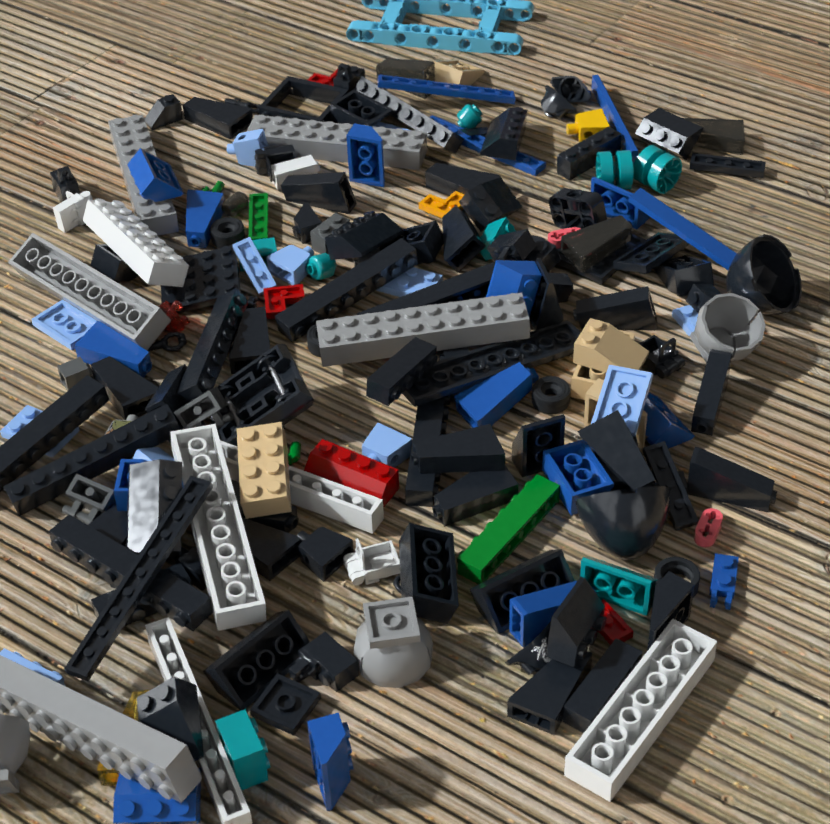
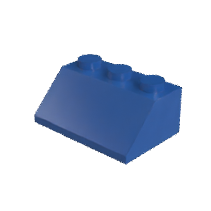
M354 123L346 135L349 180L351 182L384 187L383 139L372 126Z
M140 148L127 164L131 171L130 174L135 180V185L140 191L139 194L144 199L159 202L180 197L184 194L170 164Z
M596 177L591 178V192H597L603 198L607 217L636 230L649 220L650 216L628 202L630 196L634 193Z
M496 260L486 297L522 292L528 316L530 317L542 277L535 261Z
M648 392L643 409L647 413V442L653 445L665 441L669 449L692 440L695 435L658 396Z
M583 439L543 451L542 471L548 480L560 485V499L570 515L578 513L575 504L577 499L609 492L614 487L613 481Z
M339 712L307 721L313 770L327 811L332 810L351 781L350 770L354 769L350 756L352 749L348 739L350 738L347 722L342 723Z
M119 772L114 793V824L200 823L201 781L185 800L180 803L172 798L170 800L164 798L153 788L150 790L146 789L139 781L133 778L129 780Z

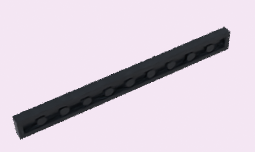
M194 476L189 477L64 669L67 674L85 681L90 680L211 492L213 486L210 481Z

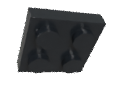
M277 673L251 707L250 715L294 736L320 701L321 693Z

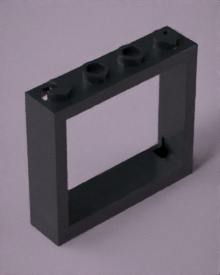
M287 76L258 107L259 115L328 122L331 121L330 105L318 118L277 107L288 95L332 104L348 94L349 89Z

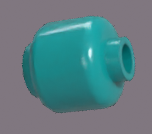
M467 104L457 113V118L459 119L457 123L464 129L475 128L482 121L481 115L483 113L475 104Z
M327 253L311 256L307 264V272L315 280L332 277L337 268L336 261L330 260V256Z

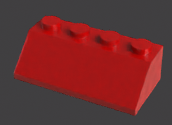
M324 439L310 452L304 471L382 499L383 508L400 489L399 469Z

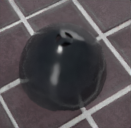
M764 234L751 240L737 252L728 269L726 288L728 293L748 298L760 309L759 312L762 315L784 314L796 308L800 302L802 294L800 272L798 268H794L790 260L792 254L788 248L774 236Z
M664 486L636 488V493L622 494L620 490L579 498L575 501L585 530L602 549L616 558L633 560L646 554L660 536L668 517L670 491L669 487Z

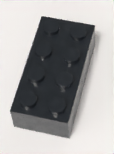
M409 523L399 540L401 598L413 596L416 616L418 618L448 624L459 607L453 533Z

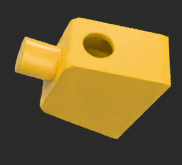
M596 109L577 113L575 115V123L566 124L567 135L577 134L581 142L607 128L609 124L603 110Z

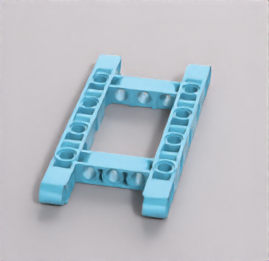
M362 0V4L368 9L385 10L380 22L362 20L351 22L346 31V36L349 40L356 42L517 55L521 52L524 42L523 38L516 33L497 32L501 20L522 22L530 20L534 12V4L525 0ZM406 13L482 19L479 21V28L474 30L402 24Z

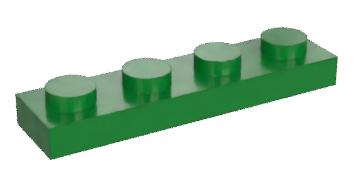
M268 193L249 194L248 237L252 240L268 238Z

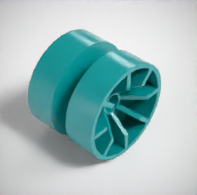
M649 145L644 148L634 163V179L660 194L671 190L679 180L682 172L681 159L666 153L655 145Z
M610 151L597 152L596 178L614 185L615 180L617 187L624 190L632 189L634 163L631 151H617L615 161H613Z

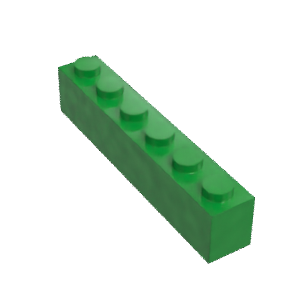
M538 474L531 481H527L521 492L515 494L511 502L499 511L498 516L486 525L484 531L479 536L473 538L469 547L459 553L457 557L458 574L476 584L487 581L559 502L560 485Z

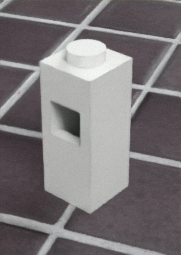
M312 155L271 165L272 182L277 190L281 189L280 185L288 175L318 174L320 171L319 163L314 160Z

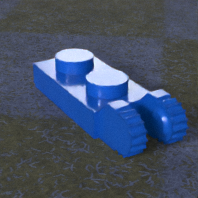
M715 553L709 593L711 595L710 607L715 608L718 597H725V610L731 609L735 593L739 557Z

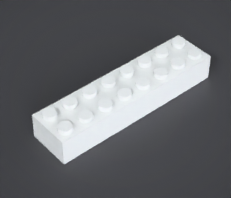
M99 198L88 200L83 221L147 284L183 287L189 265L183 260V257L174 252L173 248L169 247L164 240L151 231L148 225L144 224L130 209H127L123 202L117 200L107 202Z
M672 619L565 757L564 776L611 802L714 662L717 641Z

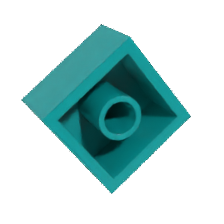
M244 709L215 720L218 736L241 791L269 780L267 769L271 768L266 755L268 748L264 738H259L257 735L259 729L254 717L249 718Z

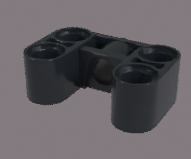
M562 188L549 198L552 219L558 228L565 227L578 215L581 218L583 228L588 233H594L607 223L604 201L597 192Z

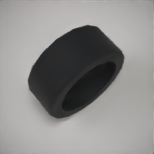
M669 557L660 561L655 567L654 578H662L669 571L684 575L691 581L690 583L694 584V598L698 592L700 582L698 567L692 561L683 557Z

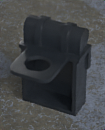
M293 144L278 147L274 145L266 146L264 150H255L256 173L258 175L267 174L270 182H272L271 165L295 159Z
M653 335L639 343L649 351V355L643 365L654 376L658 375L663 379L685 366V360L678 355L679 351L675 350V338L664 342Z

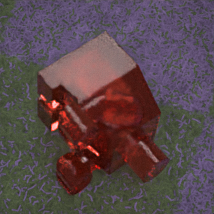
M166 300L159 306L171 319L164 331H182L185 325L190 323L188 317L184 315L180 317L175 311H180L183 308L179 301L175 300L171 305Z

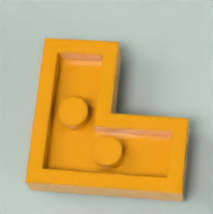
M454 191L445 200L429 194L419 202V209L442 218L455 205L463 210L459 201L465 194Z

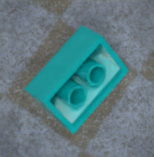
M593 557L582 558L580 577L586 578L588 583L595 589L600 600L604 599L608 603L648 616L655 594L653 587L658 579L622 568L604 560Z

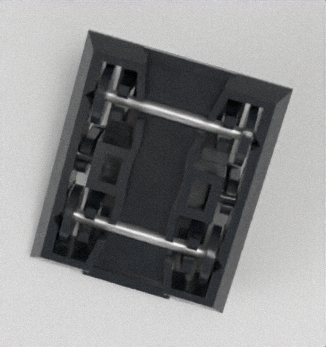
M285 344L275 345L217 386L228 404L219 412L221 415L230 412L234 420H229L221 428L217 429L219 438L223 442L237 446L238 428L282 422L285 429V424L313 406L314 399Z

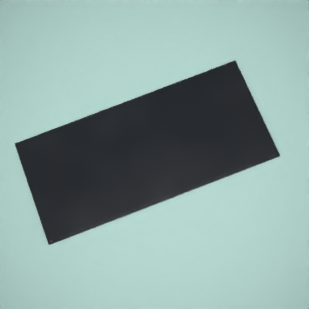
M478 127L459 130L470 136L487 134L488 128Z

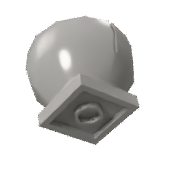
M734 293L715 295L701 307L695 331L689 337L706 363L710 349L732 353V362L743 360L760 346L766 325L762 313L759 312L760 309L748 298Z
M413 596L363 603L365 621L357 629L353 656L358 660L361 675L364 679L379 687L401 688L419 681L431 666L433 641L423 620L416 616Z
M0 714V795L20 792V782L15 777V774L27 758L31 735L28 721L17 716Z

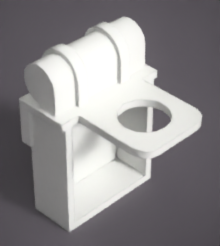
M66 191L67 200L53 207L58 229L66 233L78 225L82 226L85 224L83 217L88 200H93L89 191H84L80 194L75 193V195Z
M357 538L355 539V552L346 554L343 558L345 568L348 570V576L353 585H360L363 581L368 585L379 582L381 578L400 574V560L391 540L362 548Z

